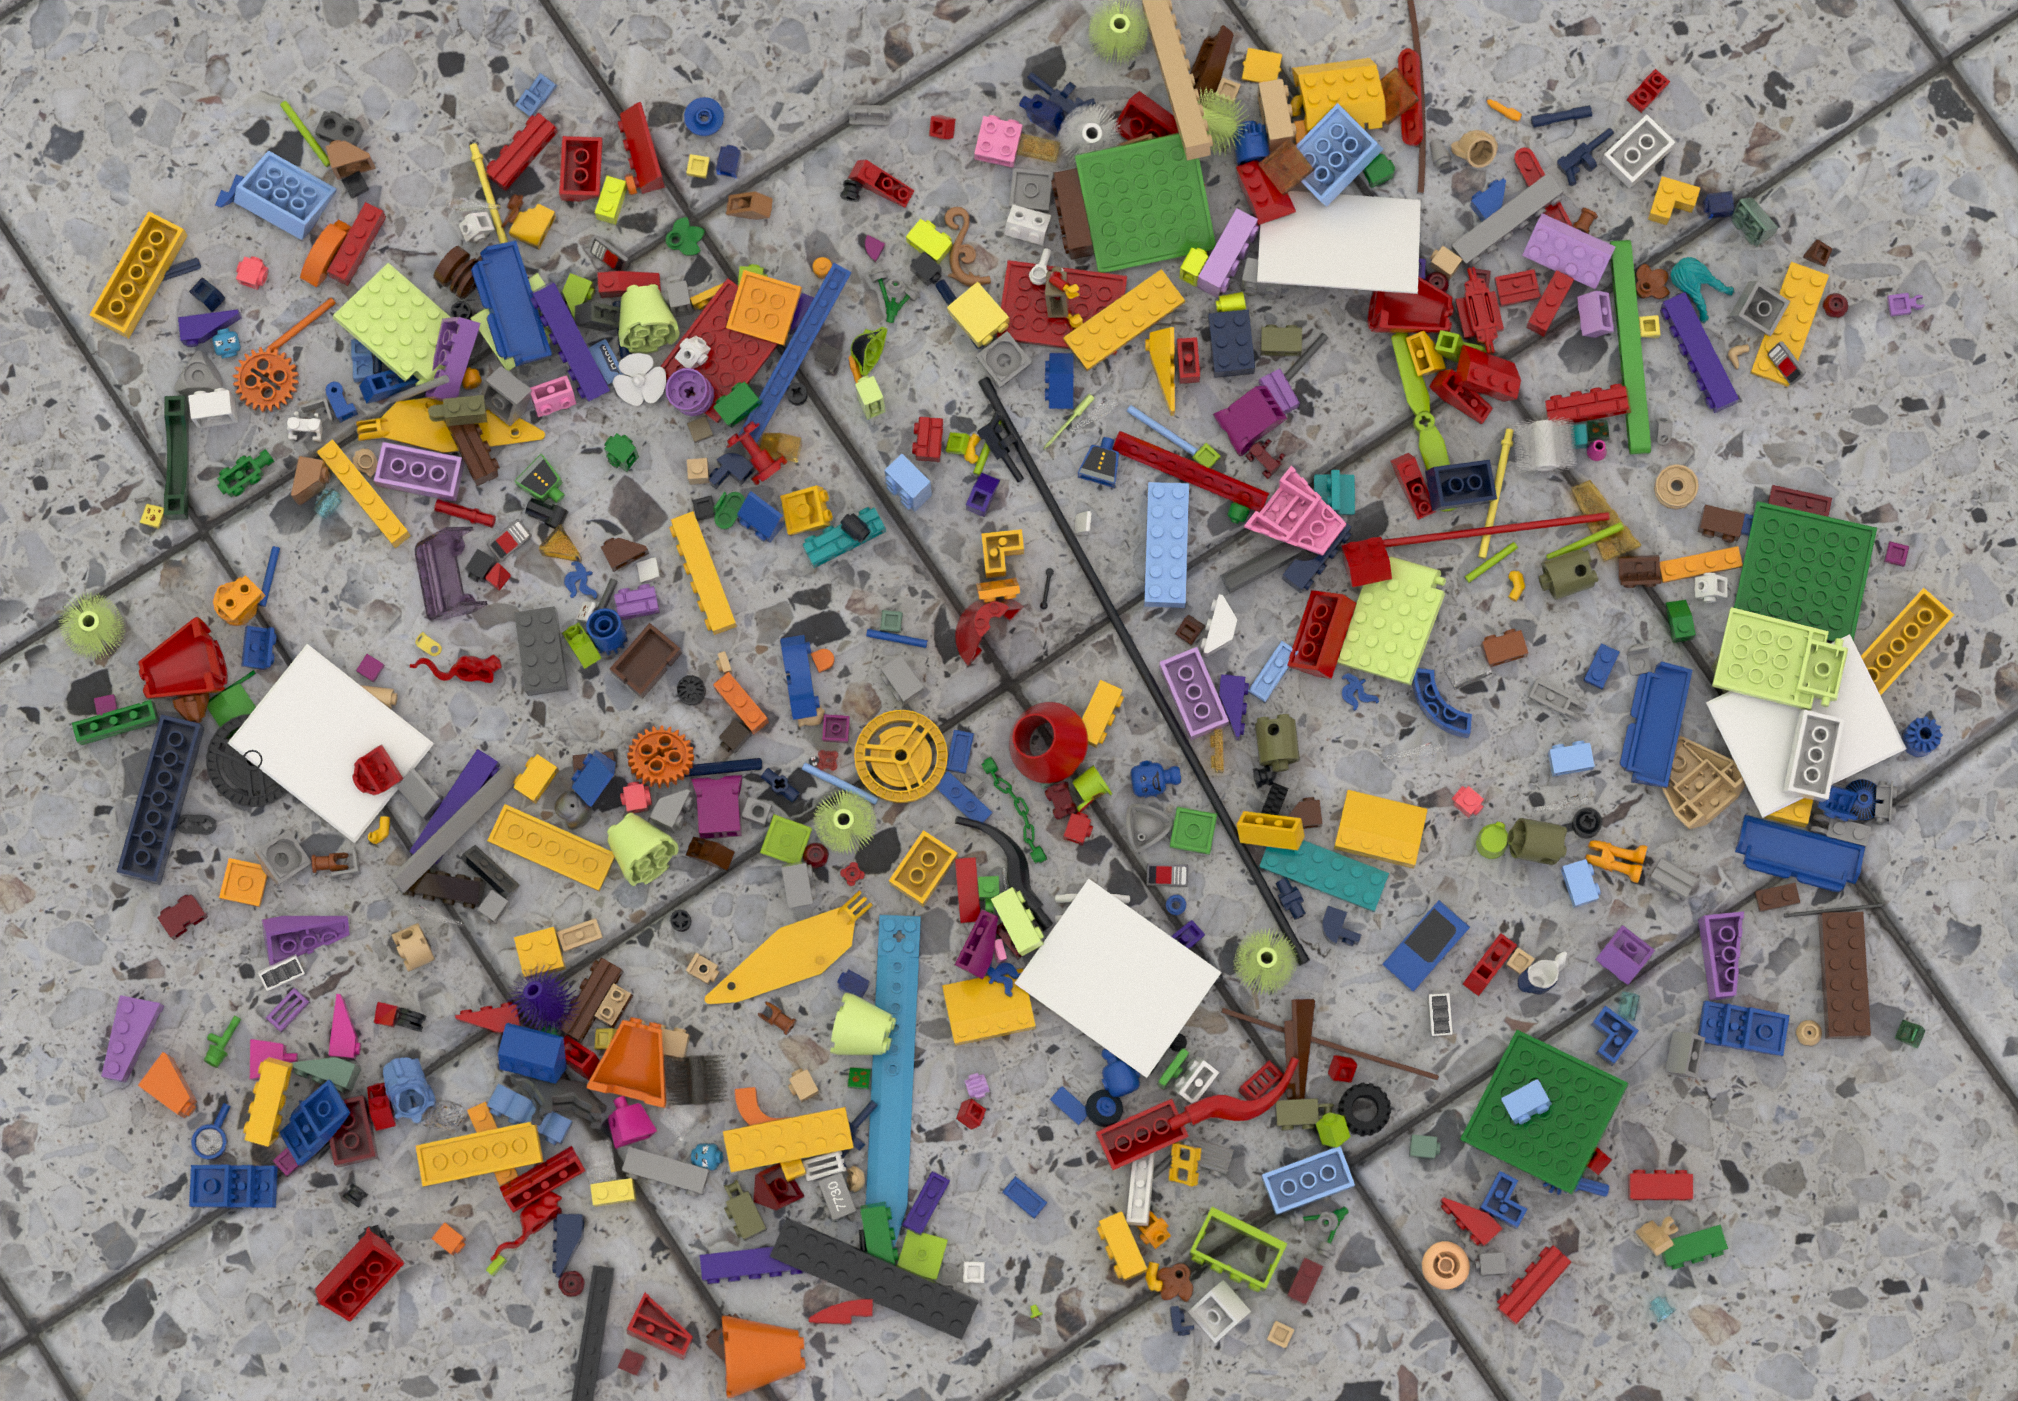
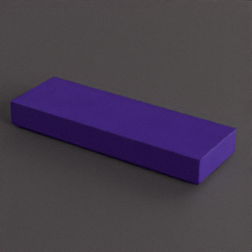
M932 1171L902 1226L921 1236L950 1180Z

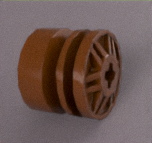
M459 245L455 246L441 260L434 272L433 279L444 287L451 285L450 292L456 293V296L463 300L476 289L471 269L478 260L476 258L470 260V254Z

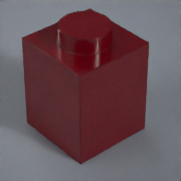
M626 1348L617 1368L639 1377L647 1357Z

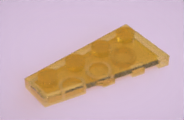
M1591 480L1571 488L1582 515L1609 512L1610 520L1586 523L1591 535L1622 522L1614 509L1612 510ZM1623 522L1624 530L1595 542L1603 562L1642 546Z

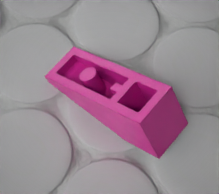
M336 994L328 1056L331 1058L356 1060L357 1055H360L361 1043H358L359 1039L344 997L341 994Z

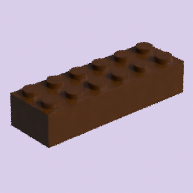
M1821 913L1818 916L1825 1039L1868 1038L1871 1036L1864 913Z

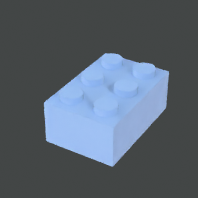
M903 454L884 470L887 490L894 496L897 494L901 498L900 502L906 509L909 510L911 508L915 512L932 496L931 482Z

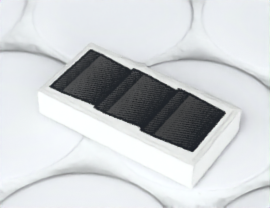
M295 954L258 971V974L266 990L269 991L304 975L305 972Z
M1449 993L1428 995L1431 1037L1453 1035Z

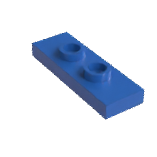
M949 771L944 774L940 783L936 786V789L968 819L984 823L993 814Z

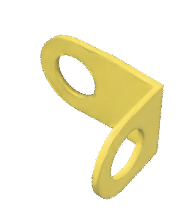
M424 632L420 633L416 638L415 644L429 655L438 656L441 653V645L428 637ZM433 646L438 647V651L436 653L431 652V648Z

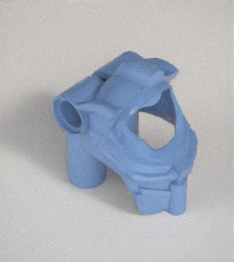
M404 1057L393 1059L384 1066L383 1076L386 1095L391 1101L396 1120H399L401 1117L409 1118L414 1123L420 1124L423 1120L422 1114L429 1107H434L437 1103L433 1090L427 1084L418 1058Z

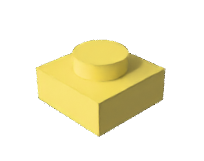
M690 154L686 171L687 176L706 179L710 157Z

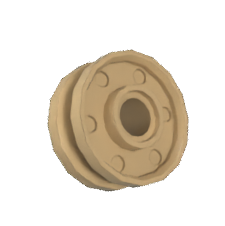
M1678 464L1670 465L1658 475L1655 481L1654 492L1660 504L1666 508L1677 510L1691 504L1698 492L1699 484L1696 475L1688 467ZM1671 484H1680L1681 490L1674 491L1671 488Z

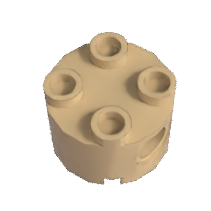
M419 923L391 934L408 972L435 960Z

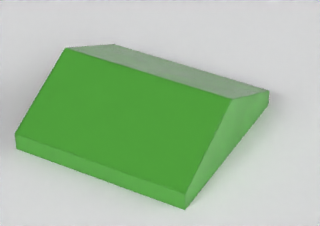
M239 683L221 692L208 703L207 708L219 727H221L232 718L251 714L256 706ZM237 729L236 731L232 732V733L227 737V739H230L231 737H233L234 734L238 731V729Z

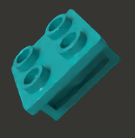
M1331 470V474L1314 475V492H1317L1327 505L1338 515L1355 514V476L1353 474H1340V470Z

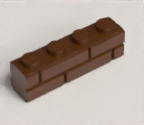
M479 424L447 426L476 486L497 478V470L500 467L496 458L491 459L489 455L491 449L488 442H483L480 437L483 433Z
M600 958L599 961H594L590 968L592 972L588 979L584 978L579 987L581 989L579 996L576 999H572L569 1003H576L574 1004L575 1006L569 1007L571 1009L578 1008V1010L569 1011L568 1013H572L570 1015L567 1014V1016L563 1014V1016L567 1017L566 1020L561 1017L559 1021L562 1023L559 1030L581 1043L596 1019L594 1015L613 983L617 984L624 972L621 968L603 958Z

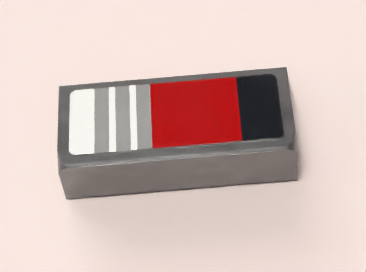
M599 236L595 237L590 253L612 270L625 271L630 265L629 259Z
M1780 341L1768 352V357L1790 385L1795 384L1804 377L1805 369L1783 341Z
M516 519L487 543V546L502 562L529 540L532 535L522 522Z
M1147 863L1146 886L1188 887V864Z

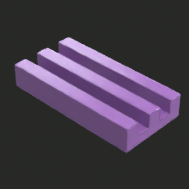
M293 988L266 1019L282 1033L310 1002ZM296 995L297 998L274 1021L272 1018ZM302 1000L303 1002L295 1009V1011L281 1025H278L285 1018V1016Z

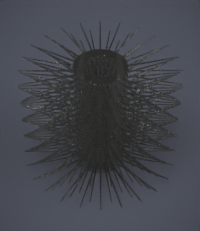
M714 1054V1056L709 1055L708 1057L706 1055H695L666 1059L665 1063L669 1061L671 1063L665 1064L664 1067L671 1065V1068H667L665 1071L671 1069L669 1072L676 1071V1073L668 1075L672 1076L675 1074L676 1077L667 1079H674L675 1081L666 1083L669 1085L666 1087L667 1089L673 1087L671 1090L666 1091V1093L673 1091L671 1092L673 1094L666 1095V1097L673 1095L671 1098L677 1096L678 1099L670 1100V1102L675 1100L679 1102L669 1106H698L728 1101L729 1099L723 1100V1098L729 1095L717 1094L724 1091L723 1089L718 1091V1088L725 1087V1085L719 1087V1084L725 1083L726 1081L722 1080L727 1077L720 1078V1076H724L727 1073L721 1074V1071H718L722 1068H713L722 1065L721 1063L718 1065L715 1063L722 1062L723 1059L720 1058L724 1057V1055L718 1056Z

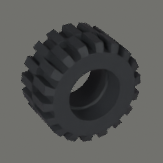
M1363 1082L1351 1086L1342 1095L1338 1105V1115L1344 1116L1348 1130L1352 1134H1358L1361 1137L1366 1135L1372 1136L1381 1131L1387 1124L1391 1114L1390 1099L1388 1100L1386 1092H1383L1379 1086L1376 1087L1372 1083L1365 1084ZM1359 1098H1368L1377 1107L1376 1116L1368 1122L1360 1121L1353 1115L1352 1106Z

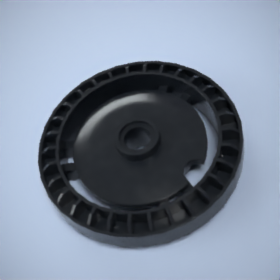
M245 714L227 721L213 735L207 749L206 767L213 786L223 797L241 806L262 807L280 800L289 791L279 784L272 791L265 793V789L272 786L276 781L260 769L263 761L262 755L257 750H249L244 755H241L228 744L229 741L226 738L232 732L239 729L250 716V714ZM223 743L227 745L224 752L220 751ZM249 752L259 754L260 764L258 766H250L248 759L245 757L246 754ZM219 755L223 756V768L228 779L237 787L247 790L248 796L233 791L225 783L219 771ZM253 791H260L261 795L253 796Z

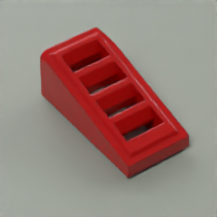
M1269 1060L1240 1086L1238 1092L1247 1101L1261 1098L1283 1077V1074ZM1266 1069L1275 1077L1274 1079L1265 1072ZM1260 1075L1268 1082L1267 1085L1259 1077ZM1255 1081L1262 1090H1259L1253 1082Z

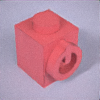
M244 256L243 261H240L237 266L236 272L238 274L236 280L241 285L258 290L259 286L265 284L269 268L265 267L260 258Z
M631 782L627 784V787H623L624 793L620 794L622 806L626 805L628 813L634 814L649 811L648 806L652 805L649 786H644V784L639 782Z
M1462 786L1452 798L1454 801L1453 805L1468 818L1472 814L1476 816L1484 807L1482 805L1484 798L1469 786L1467 788Z

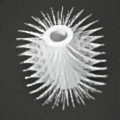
M1095 104L1093 106L1089 105L1087 108L1084 107L1076 116L1067 121L1069 123L1058 134L1064 136L1062 146L1066 148L1064 152L1070 150L1067 153L1069 154L1079 145L1081 146L1079 154L1092 152L1093 150L1096 151L1099 147L1106 149L1110 148V146H1115L1120 139L1112 136L1117 131V126L1113 124L1116 119L1109 122L1112 119L1110 118L1100 126L1099 123L1102 121L1100 118L1105 109L1100 114L1101 108L1100 110L1096 108L1092 113ZM1086 133L1091 134L1093 139L1088 138Z
M1542 418L1541 421L1537 420L1528 425H1513L1518 426L1515 427L1516 433H1519L1517 436H1520L1517 437L1519 438L1518 441L1525 439L1523 442H1527H1518L1521 444L1519 446L1524 444L1526 446L1523 447H1527H1520V449L1528 450L1522 451L1520 454L1529 455H1521L1524 458L1515 457L1516 459L1523 460H1515L1517 461L1516 464H1519L1516 465L1517 469L1527 467L1529 468L1527 471H1530V469L1533 471H1547L1548 474L1549 470H1557L1556 468L1560 466H1576L1564 464L1577 463H1575L1576 460H1573L1575 459L1573 450L1566 452L1568 449H1564V447L1572 449V447H1566L1569 444H1564L1566 441L1562 442V440L1571 441L1569 440L1570 437L1564 439L1563 437L1566 436H1562H1569V434L1561 433L1567 432L1568 429L1560 428H1568L1565 425L1574 426L1571 424L1574 422L1565 424L1567 421H1563L1564 423L1556 421L1560 425L1558 427L1554 421L1543 420ZM1522 426H1525L1526 428L1531 429V432H1529L1530 430H1527V429L1521 428V427H1522Z

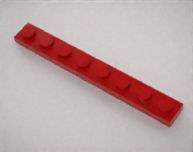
M1119 431L1112 449L1121 455L1258 512L1264 508L1269 495L1266 491L1122 431Z

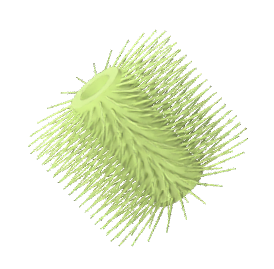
M1120 0L1118 6L1113 4L1110 8L1109 6L1106 7L1107 9L1105 10H1108L1106 11L1108 13L1107 16L1102 13H1098V16L1096 14V20L1092 19L1093 30L1091 26L1090 30H1088L1090 32L1088 33L1090 34L1089 36L1091 38L1095 37L1092 40L1099 43L1096 45L1098 46L1097 48L1102 47L1098 52L1105 50V53L1108 54L1107 59H1109L1110 54V59H1112L1114 49L1116 55L1117 48V65L1119 57L1126 58V52L1129 53L1131 50L1134 53L1135 49L1138 50V46L1141 44L1144 46L1143 35L1148 37L1146 36L1148 35L1146 33L1148 29L1142 27L1144 26L1143 23L1148 21H1144L1146 19L1142 21L1138 19V16L1141 14L1133 18L1132 16L1138 11L1134 10L1132 12V9L1128 7L1129 5L1126 8V3L1121 14Z
M1206 91L1204 95L1207 96L1208 102H1206L1205 98V102H1203L1202 98L1201 104L1204 111L1202 119L1207 120L1209 131H1206L1207 135L1211 134L1214 140L1213 144L1218 148L1220 144L1222 146V141L1224 145L1226 138V146L1228 141L1230 148V139L1228 138L1232 139V135L1237 133L1235 131L1239 127L1236 126L1239 125L1236 124H1239L1238 122L1241 121L1236 122L1238 118L1234 114L1237 111L1234 112L1232 110L1237 106L1230 99V96L1225 98L1224 93L1222 94L1223 96H1219V93L1207 95ZM1214 146V147H1210V148H1213V153L1217 152V151H1214L1215 149L1218 150L1215 146Z
M90 594V601L83 600L81 596L82 604L78 600L83 610L82 613L72 604L75 610L71 606L69 607L68 616L70 617L67 620L60 619L58 621H62L59 623L67 625L64 627H70L64 628L69 630L62 631L64 632L62 635L69 633L68 635L70 636L68 637H70L71 643H76L77 647L82 645L83 649L82 651L81 649L79 650L80 654H82L81 652L84 654L86 651L85 654L89 653L90 657V652H92L94 661V650L103 654V648L106 652L101 640L103 639L113 650L109 642H113V639L114 643L115 640L117 642L115 637L123 632L118 630V628L123 627L113 629L116 626L111 625L117 623L118 626H123L121 624L124 622H122L123 620L114 622L116 620H113L115 619L113 617L117 615L112 614V610L106 609V603L103 601L105 598H100L98 602L99 599L95 600L93 595V607Z
M843 789L842 796L839 791L840 801L836 794L840 807L839 810L823 801L824 805L819 803L821 806L818 808L820 809L819 815L815 813L817 817L813 818L818 822L817 825L822 840L824 839L825 843L829 841L827 844L834 846L832 850L838 849L839 851L841 849L843 852L845 847V851L848 852L849 847L851 852V842L855 852L852 834L854 833L862 843L863 841L858 836L868 843L864 837L870 840L869 836L871 833L874 834L870 826L875 831L877 830L874 825L866 821V818L871 820L870 813H872L874 819L876 817L872 809H869L867 800L861 804L863 798L857 799L860 797L856 793L848 796V793L850 794L852 791L847 792V789V796H844ZM843 819H850L847 825H841Z
M1266 928L1264 936L1261 934L1255 935V939L1251 942L1248 941L1244 948L1241 947L1239 949L1241 951L1237 953L1240 954L1237 957L1241 958L1234 960L1241 961L1234 964H1240L1244 967L1235 965L1238 968L1234 970H1238L1239 980L1242 974V983L1249 981L1247 988L1254 980L1253 986L1259 976L1258 991L1261 985V994L1264 985L1265 993L1267 990L1271 991L1280 986L1282 988L1283 983L1275 987V983L1278 982L1277 980L1281 978L1285 982V979H1288V976L1294 972L1291 970L1295 969L1292 968L1295 965H1291V963L1296 962H1291V960L1287 959L1297 960L1288 956L1296 957L1292 955V953H1295L1291 944L1289 948V940L1281 943L1284 935L1277 944L1275 942L1273 947H1270L1273 932L1269 941L1270 929L1266 936ZM1265 959L1269 964H1265L1261 960Z

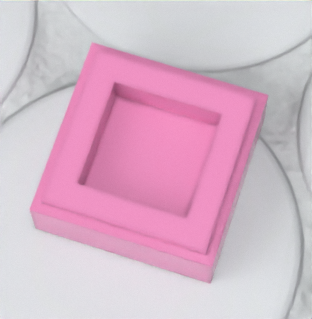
M1002 939L995 940L994 955L998 963L1005 962L1007 959Z

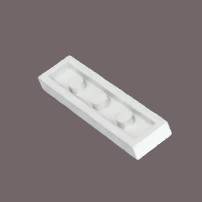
M1155 1152L1132 1162L1126 1219L1128 1225L1148 1226Z

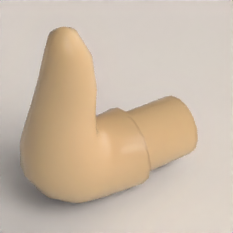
M1748 344L1737 345L1728 351V358L1735 369L1739 368L1737 356L1750 351Z

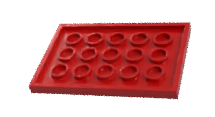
M1008 260L1001 309L1009 317L1010 323L1004 332L997 333L996 339L1008 331L1013 339L1019 343L1070 349L1063 340V337L1076 328H1073L1069 320H1065L1063 317L1048 318L1045 298L1046 283L1036 285L1029 278V273L1036 264ZM1047 265L1046 267L1048 272H1052V268L1056 266ZM1062 267L1067 272L1069 286L1076 284L1079 287L1077 292L1080 295L1073 299L1068 298V309L1072 312V316L1079 313L1083 323L1125 295L1127 276Z
M728 278L660 366L665 369L666 381H668L674 372L685 368L675 358L681 349L679 346L683 340L698 336L706 342V345L711 348L707 354L708 359L704 364L694 369L701 373L714 389L712 406L705 414L716 423L722 420L721 416L713 408L716 405V401L721 396H727L731 393L732 387L737 383L745 381L749 384L779 345L726 328L739 287ZM690 392L689 396H695L696 393Z

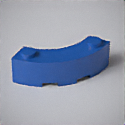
M804 635L781 638L785 673H790L786 678L793 720L817 716L816 708H820L819 697L814 696L808 654H811L810 642H805Z
M1417 668L1412 685L1415 698L1423 713L1443 731L1458 737L1469 738L1472 714L1461 712L1448 705L1442 699L1435 683L1434 670Z

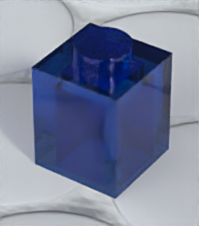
M733 145L721 146L716 166L717 175L737 178L742 157L741 150Z
M1732 191L1707 195L1705 201H1703L1704 213H1707L1708 219L1733 215L1735 209Z
M849 969L846 973L842 972L837 981L839 983V990L854 994L860 998H863L871 984L869 980Z

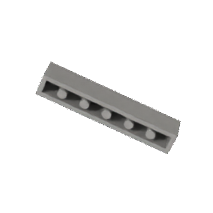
M1547 173L1453 243L1452 250L1463 259L1462 263L1465 267L1468 265L1474 266L1481 260L1480 257L1486 252L1490 254L1497 249L1499 242L1502 240L1506 242L1512 238L1515 230L1518 228L1520 230L1524 229L1530 224V219L1534 216L1538 218L1542 213L1544 214L1546 212L1545 208L1550 204L1552 206L1558 204L1562 200L1561 196H1563L1564 191L1551 174Z

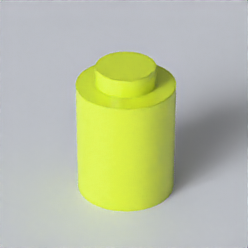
M1243 292L1218 296L1219 300L1215 301L1217 313L1246 310Z

